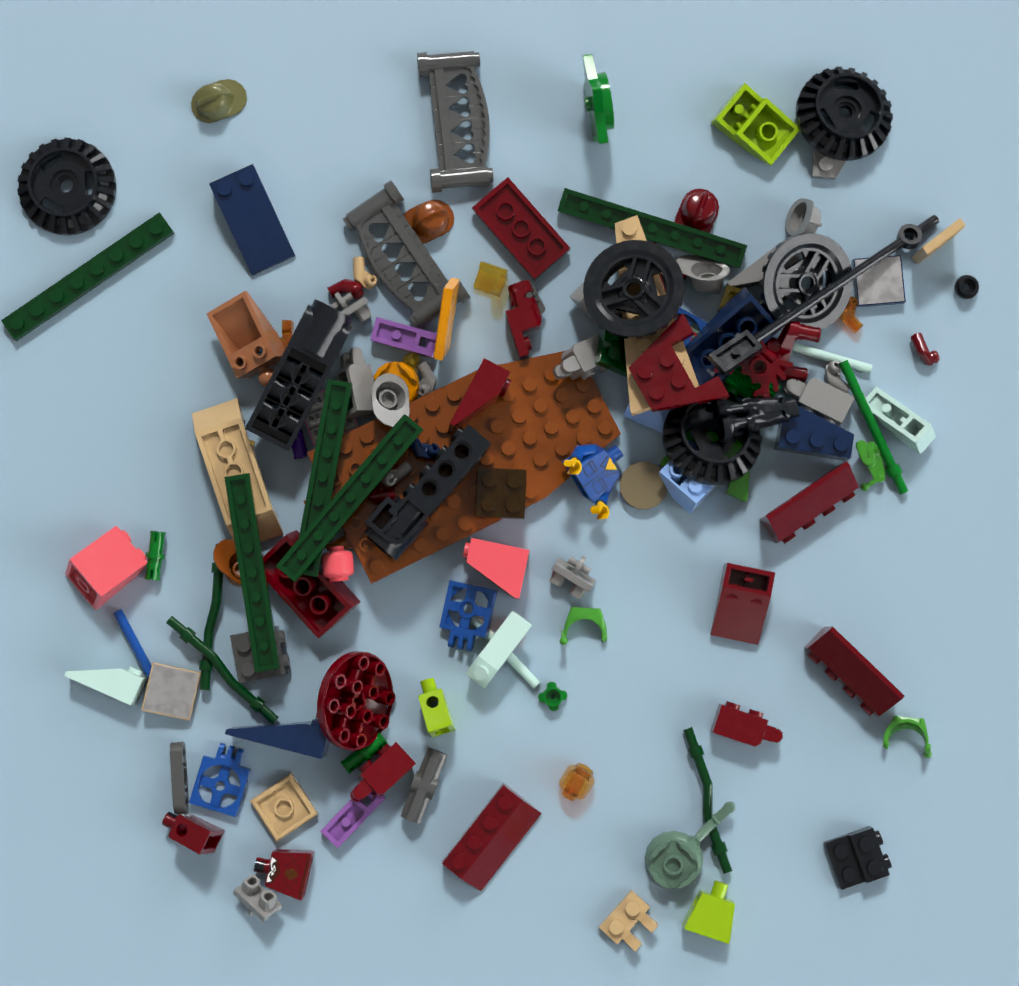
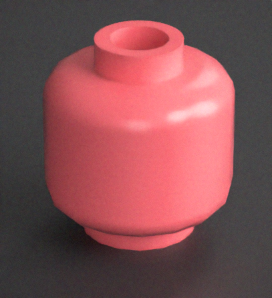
M344 546L329 547V552L322 555V573L324 577L329 578V582L347 581L349 576L353 575V554L350 551H344Z

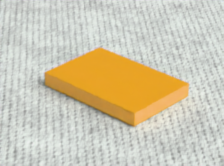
M451 278L443 288L434 350V359L443 361L450 349L460 279Z

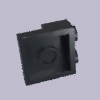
M867 826L824 842L841 890L863 882L869 883L890 875L888 869L892 868L890 859L887 854H882L880 845H883V839L878 830L874 831L873 827Z

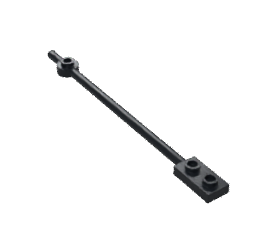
M932 215L917 226L913 224L903 225L898 231L897 240L756 334L752 335L748 330L743 331L710 353L708 360L723 377L760 353L763 348L760 344L761 341L900 248L914 249L918 247L922 234L938 224L939 218L936 215Z

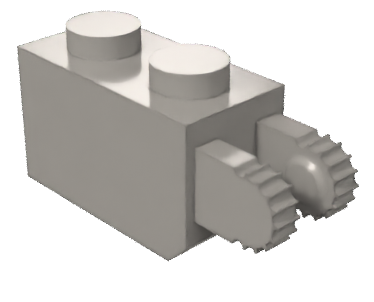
M600 334L574 344L572 348L562 353V362L554 367L553 375L559 380L569 376L572 380L579 377L585 380L595 375V371L598 369L600 372L608 370L595 364Z
M355 347L349 350V353L345 352L341 355L342 370L337 372L335 380L353 384L347 418H367L374 414L371 403L374 376L371 365L365 364L361 349Z
M817 378L811 379L806 383L799 380L796 381V379H789L783 385L784 393L795 398L798 406L837 426L843 423L855 398Z

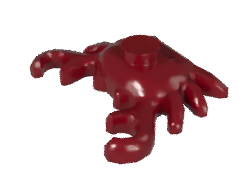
M761 341L762 351L740 366L742 367V374L749 375L752 383H761L760 387L752 393L753 396L761 395L765 398L770 397V382H772L775 392L779 390L776 374L782 380H786V376L779 366L792 367L793 363L776 356Z

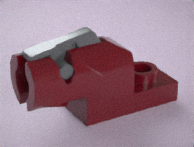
M523 280L508 286L510 305L514 309L505 311V316L520 360L529 358L528 351L532 350L529 337H524L523 334L540 329L541 315L546 310L530 280Z

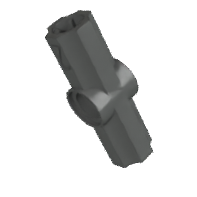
M428 747L420 769L416 771L409 788L410 794L403 807L401 817L418 824L421 823L428 802L432 800L438 785V777L445 764L447 754Z

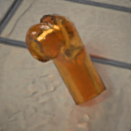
M850 296L849 302L840 318L856 333L863 324L855 317L858 301L855 297Z

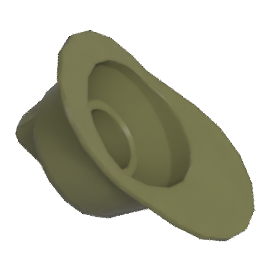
M231 79L204 85L192 97V112L197 119L206 123L217 122L241 112L245 107L247 101L246 90L240 83Z

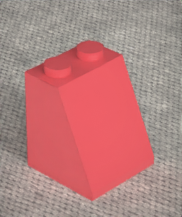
M115 526L70 558L65 575L96 611L145 569L148 562L143 551L139 548L136 549L132 545L131 538L127 532Z
M471 538L470 543L466 542L463 558H467V564L514 599H519L529 550Z

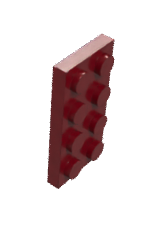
M509 177L472 207L474 213L534 281L571 249Z

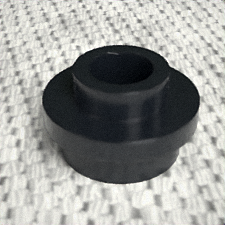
M963 275L956 280L954 289L960 298L971 299L978 293L979 283L973 276ZM963 284H968L970 290L964 291L962 288Z

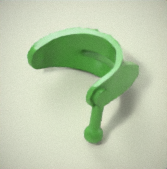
M861 440L856 442L858 455L874 477L868 483L861 484V490L867 491L875 483L883 482L886 476L878 446L873 441L866 443Z
M571 607L564 624V631L561 630V638L559 640L561 645H566L568 642L566 636L570 625L581 619L592 620L598 624L602 631V643L607 641V627L601 608Z
M894 716L891 724L885 731L883 747L888 749L889 740L895 732L901 729H911L923 737L925 742L923 754L925 758H930L932 756L931 744H928L929 739L924 718Z

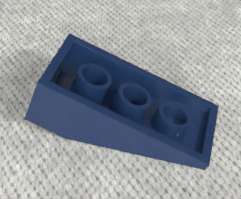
M253 164L209 183L252 276L295 257L294 251Z
M746 287L728 301L685 346L699 385L719 376L720 380L726 377L714 371V366L708 360L710 353L745 330L754 335L774 322L772 317ZM779 329L778 331H776L775 333H773L772 335H770L769 337H767L766 339H764V340H763V343L765 344L770 338H772V337H773L777 332H779L781 329Z
M316 718L315 720L312 719V722L238 726L226 729L225 731L226 735L319 759L327 755L330 743L324 736L319 721Z

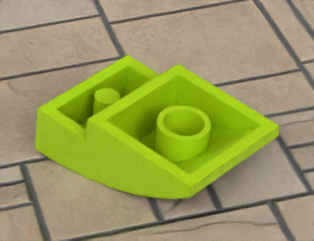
M746 83L739 86L711 121L715 127L740 147L769 166L775 162L800 131L799 127L766 97L761 98Z

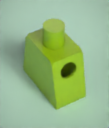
M434 678L422 680L420 684L423 694L418 695L428 733L433 738L456 731L442 688L437 689ZM433 701H437L438 705L431 708L430 704Z
M714 880L711 893L699 890L683 920V928L729 944L735 903L725 898L729 885Z

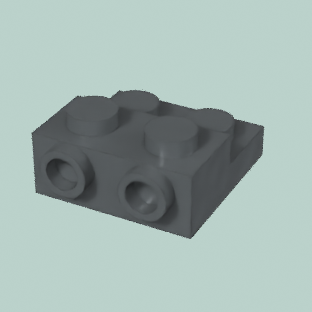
M274 626L281 667L279 669L255 672L249 632L230 635L239 683L288 674L287 669L291 668L288 654H284L283 645L286 644L284 630H280L279 626Z

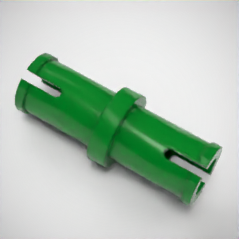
M150 531L149 550L145 555L148 558L144 579L160 581L162 559H165L163 548L166 532Z
M378 732L377 738L373 743L363 749L354 751L340 762L346 771L351 774L352 771L365 761H371V757L388 742Z

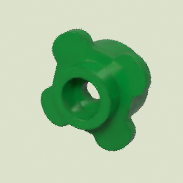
M549 682L546 690L538 695V699L540 702L546 703L551 711H556L561 701L567 699V693L557 688L555 682ZM551 694L555 695L554 699H551Z

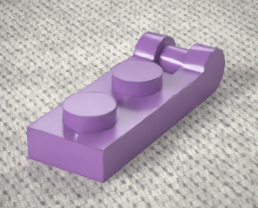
M376 317L370 341L434 359L437 333ZM421 338L428 340L426 348L419 346Z
M370 793L367 797L372 802L368 807L362 801L356 803L350 800L320 832L339 848L385 800L386 797L384 795L373 797Z

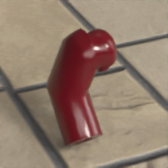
M343 279L327 287L332 298L335 297L334 294L337 292L339 294L344 292L351 293L354 299H358L364 294L362 285L357 281Z
M916 333L910 337L916 353L925 365L932 366L933 363L939 362L938 352L935 350L929 352L922 333Z

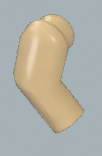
M353 257L354 280L359 282L363 288L372 289L377 284V277L365 270L364 257Z

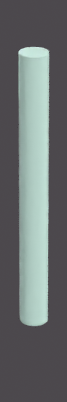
M794 342L792 352L826 362L835 360L841 363L848 360L852 369L868 374L872 370V364Z
M479 616L471 618V623L476 628L484 623ZM489 629L488 638H486L488 641L495 634L491 629ZM512 652L506 660L534 689L540 681Z

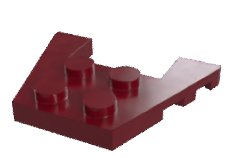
M681 314L629 367L631 375L652 412L729 398V394L719 376L695 388L672 346L694 335L684 314Z

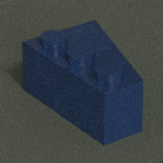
M798 406L799 417L790 418L789 422L778 424L774 450L847 461L851 458L854 434Z

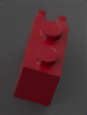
M726 701L725 705H718L710 732L754 747L761 744L762 739L770 742L773 741V743L782 740L783 732L778 728L767 725L769 720L762 718L764 713L749 709V713L739 710L740 705Z
M397 742L392 746L387 743L377 753L380 757L374 763L369 760L359 769L362 773L357 778L360 783L350 792L351 801L360 802L370 793L373 797H381L416 763Z

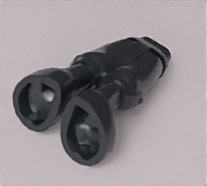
M747 397L741 400L740 403H730L726 400L716 399L712 401L711 406L714 419L719 420L717 432L721 443L730 442L734 432L739 429L746 428L750 431H758L761 428L789 422L790 418L799 417V409L795 398L786 400L785 397ZM739 413L746 414V416H744V417H738V418H730V417H728L729 415H733V414H739Z

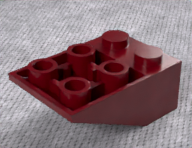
M725 563L710 635L758 645L772 594L775 572Z

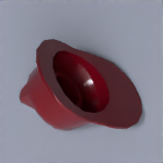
M694 189L688 192L682 200L674 222L710 233L719 211L717 198L713 193L705 189Z

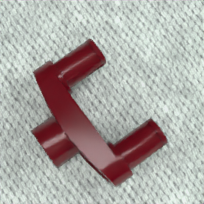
M791 321L783 327L778 338H770L765 345L776 356L789 361L794 342L800 339L818 343L821 337V328ZM779 366L784 372L786 380L796 379V381L806 382L807 368ZM776 374L777 380L784 381Z

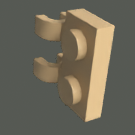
M631 889L601 923L599 928L616 944L623 939L636 951L642 943L630 932V929L639 920L652 933L658 927V923L646 913L650 906Z

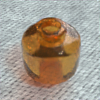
M582 763L569 765L559 780L562 795L571 801L585 799L595 784L593 771Z

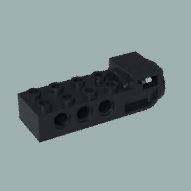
M316 299L312 305L308 304L245 427L246 430L287 451L290 450L352 329L350 324L353 318Z
M469 424L465 429L460 427L451 437L452 444L449 447L444 445L435 455L436 458L434 460L436 462L432 466L430 464L425 466L419 474L418 478L420 480L415 485L412 482L402 493L403 500L398 496H395L393 500L390 497H386L365 521L367 529L363 534L392 560L397 561L427 527V520L489 450L491 443ZM462 450L466 453L467 457L463 459L458 458L454 452ZM445 468L450 471L451 475L449 477H442L438 471ZM424 487H431L434 489L435 494L426 496L423 494L422 489ZM389 509L388 517L391 519L381 530L375 525V522Z

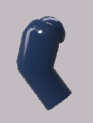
M419 438L410 446L417 458L427 460L435 459V455L440 450L437 444H423Z

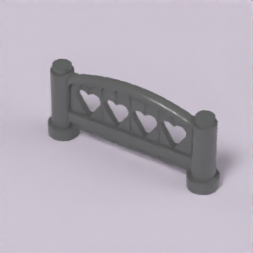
M465 51L427 55V52L417 53L419 77L429 76L439 168L430 169L432 193L442 192V189L489 185V183L494 182L493 169L486 167L490 141V122L485 94L475 71L476 67H480L479 52ZM459 75H464L467 78L465 85L468 91L463 94L446 86ZM466 98L469 100L467 108L471 113L469 116L464 117L449 108L460 99ZM469 121L472 124L470 131L473 133V138L466 140L452 133V131L463 122ZM471 144L475 148L473 155L476 157V160L473 163H468L456 157L455 154L466 145Z
M390 180L383 185L384 189L347 213L343 221L350 231L354 228L357 230L365 255L374 272L384 286L404 306L411 310L412 315L409 318L414 326L419 328L440 315L443 288L448 283V280L397 207L399 203L404 201V198ZM390 224L383 241L376 242L374 240V234L369 232L370 225ZM403 243L397 259L393 262L387 259L388 254L382 252L384 244ZM416 263L408 281L401 280V273L395 271L397 264ZM430 282L424 298L421 301L415 300L414 293L408 290L411 283ZM459 282L456 304L460 301L464 303L471 298L461 282Z

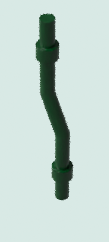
M215 562L212 563L211 573H214L212 601L203 642L212 650L214 630L221 606L224 574L217 568ZM202 654V660L199 661V670H201L200 690H210L211 671H214V666Z
M173 616L168 619L166 623L180 635L179 638L186 644L190 643L210 660L226 684L250 704L249 708L255 713L259 712L272 724L279 718L265 705L266 702L259 696L256 698L233 677L220 657L196 636L195 631L190 627L186 628Z
M691 727L683 731L690 748L688 753L690 758L694 759L703 784V819L706 823L713 815V784L702 756L704 751L702 746L698 745L695 733ZM716 826L709 833L713 844L711 848L714 856L717 855L723 874L731 872L732 868L726 854L728 851L726 844L722 842Z

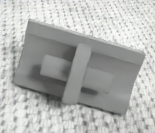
M339 292L334 294L338 301L330 306L336 310L342 307L343 310L340 312L346 315L354 312L361 323L372 316L365 296L347 306L346 303L354 299L351 293L344 297H341Z
M582 556L580 561L573 557H570L568 562L558 558L552 567L553 572L549 581L561 587L565 579L570 580L574 584L569 593L580 599L586 591L589 592L596 580L588 575L591 568L584 565L587 558Z
M255 875L249 876L240 886L234 889L233 895L247 907L246 913L251 917L256 915L262 922H265L272 914L282 909V904L276 900L277 895L272 890L263 888L260 885V879Z

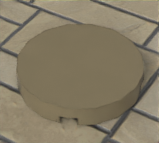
M637 462L630 465L623 472L620 479V493L629 506L638 510H648L657 506L664 499L667 488L658 474L661 469L657 465L650 462Z

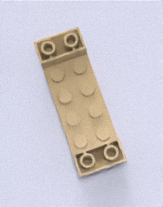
M238 398L192 413L195 435L226 527L232 539L234 540L224 477L250 473L261 542L283 535L277 512L272 507L255 453L245 429V418Z

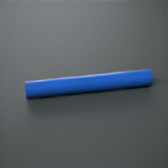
M120 609L114 612L113 615L148 678L152 665L124 612Z

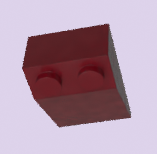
M484 358L449 424L448 431L453 433L495 403L499 396L504 397L512 381L508 379L510 371Z

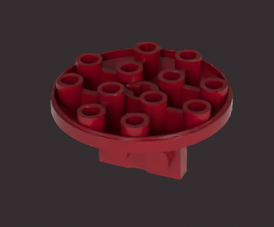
M353 651L338 658L326 672L318 693L317 714L315 718H318L324 736L332 745L350 751L360 750L373 743L377 738L378 732L382 733L388 727L392 704L395 702V693L393 692L391 676L384 662L371 653Z

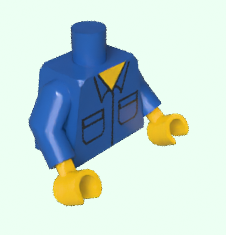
M597 444L577 445L570 457L563 460L562 463L582 496L592 503L595 502V505L590 508L591 513L598 514V520L606 519L609 516L608 498L615 481L620 475L614 463L623 457V453L616 445L607 451Z

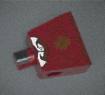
M168 812L162 821L163 826L171 829L168 835L169 838L199 855L214 853L225 831L190 813L177 816Z
M275 849L272 851L270 860L260 857L256 858L254 872L267 874L266 887L302 901L305 897L315 851Z

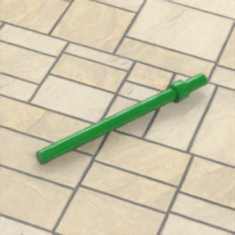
M848 360L839 363V366L887 467L885 469L889 478H892L899 495L906 493L908 489L901 476L902 470L899 463H895Z

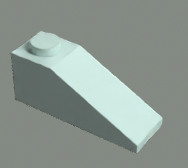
M875 387L866 397L874 418L917 453L921 454L936 438L933 427L929 422L878 387Z
M512 610L465 674L485 688L531 628L532 624Z
M129 666V669L66 671L64 674L65 677L128 705H136L148 679L142 676V670Z

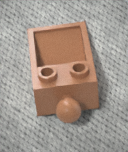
M244 291L206 314L236 378H251L259 373V383L266 387L274 370L268 367L280 361L285 348L278 333L249 293Z

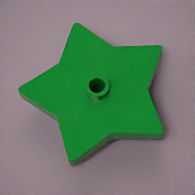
M593 54L583 55L585 76L584 103L586 112H589L593 142L598 141V144L608 143L607 130L614 129V111L606 72H596Z

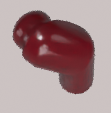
M377 486L368 498L376 503L383 502L386 497H390L393 500L395 489L382 490Z

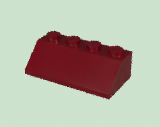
M846 461L838 465L759 519L775 543L780 541L784 544L796 537L794 533L801 527L803 530H806L816 523L815 517L821 513L825 517L836 509L834 504L840 500L845 503L855 496L853 491L858 489L859 486L849 463Z
M295 530L286 534L263 556L266 578L273 589L319 639L349 614L361 601L343 581L329 582V578L323 576L322 560L318 577L302 575L297 582H294L276 567L299 539L300 533Z
M833 626L823 627L804 647L808 651L806 654L808 658L816 665L820 662L826 668L824 673L834 682L838 680L844 685L842 690L850 698L856 697L861 702L860 708L869 716L872 714L881 716L905 697Z
M503 783L449 851L442 864L460 879L482 891L542 813Z

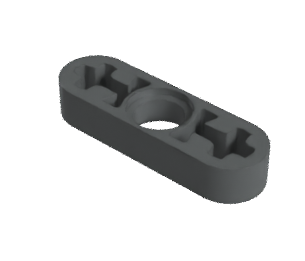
M172 742L170 744L173 810L175 814L188 813L189 793L186 747L184 742Z

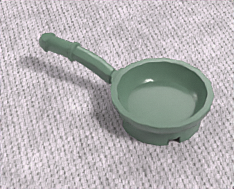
M730 801L726 802L717 813L711 816L712 818L701 827L694 837L686 833L670 831L663 832L653 838L647 846L644 858L646 870L652 879L662 887L669 889H680L694 882L701 873L703 865L702 850L699 847V843L717 825H720L722 820L734 812L735 804Z

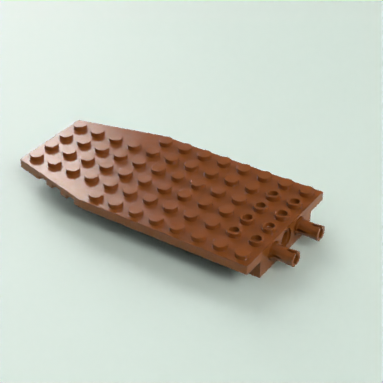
M565 351L499 364L498 366L510 371L508 379L512 380L505 396H499L495 403L461 426L465 429L469 424L491 443L489 450L427 520V527L397 561L392 560L363 534L367 529L365 521L382 503L372 502L368 497L343 526L344 536L330 542L326 546L327 551H329V547L344 546V551L350 548L354 550L371 584L504 519L475 517L477 468L526 470L525 508L545 499L571 477L567 474L568 471L562 461L570 457L577 445L597 444L604 449L621 434L592 376L585 380L582 377L572 380L570 376L560 380L557 379L552 372L554 367L562 362V353ZM477 370L409 403V418L424 430L418 437L421 443L430 445L435 443L440 449L444 445L449 447L452 444L451 437L456 431L453 433L448 431L449 424ZM375 419L343 435L332 499L393 427L384 425L378 419ZM410 447L392 469H396L406 461L413 471L394 486L389 487L382 484V482L377 485L382 490L394 488L395 496L400 497L402 500L404 499L402 493L412 482L415 485L420 480L418 478L419 474L427 464L432 466L436 462L434 459L417 458ZM315 449L307 452L311 463H313ZM462 450L454 452L458 458L463 459L467 457L466 453ZM445 468L438 471L442 477H449L451 475L450 471ZM424 487L422 489L423 494L426 496L435 494L434 489L431 487ZM389 509L375 522V525L381 530L391 519L388 517Z

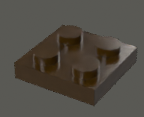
M477 468L475 517L524 519L526 470Z

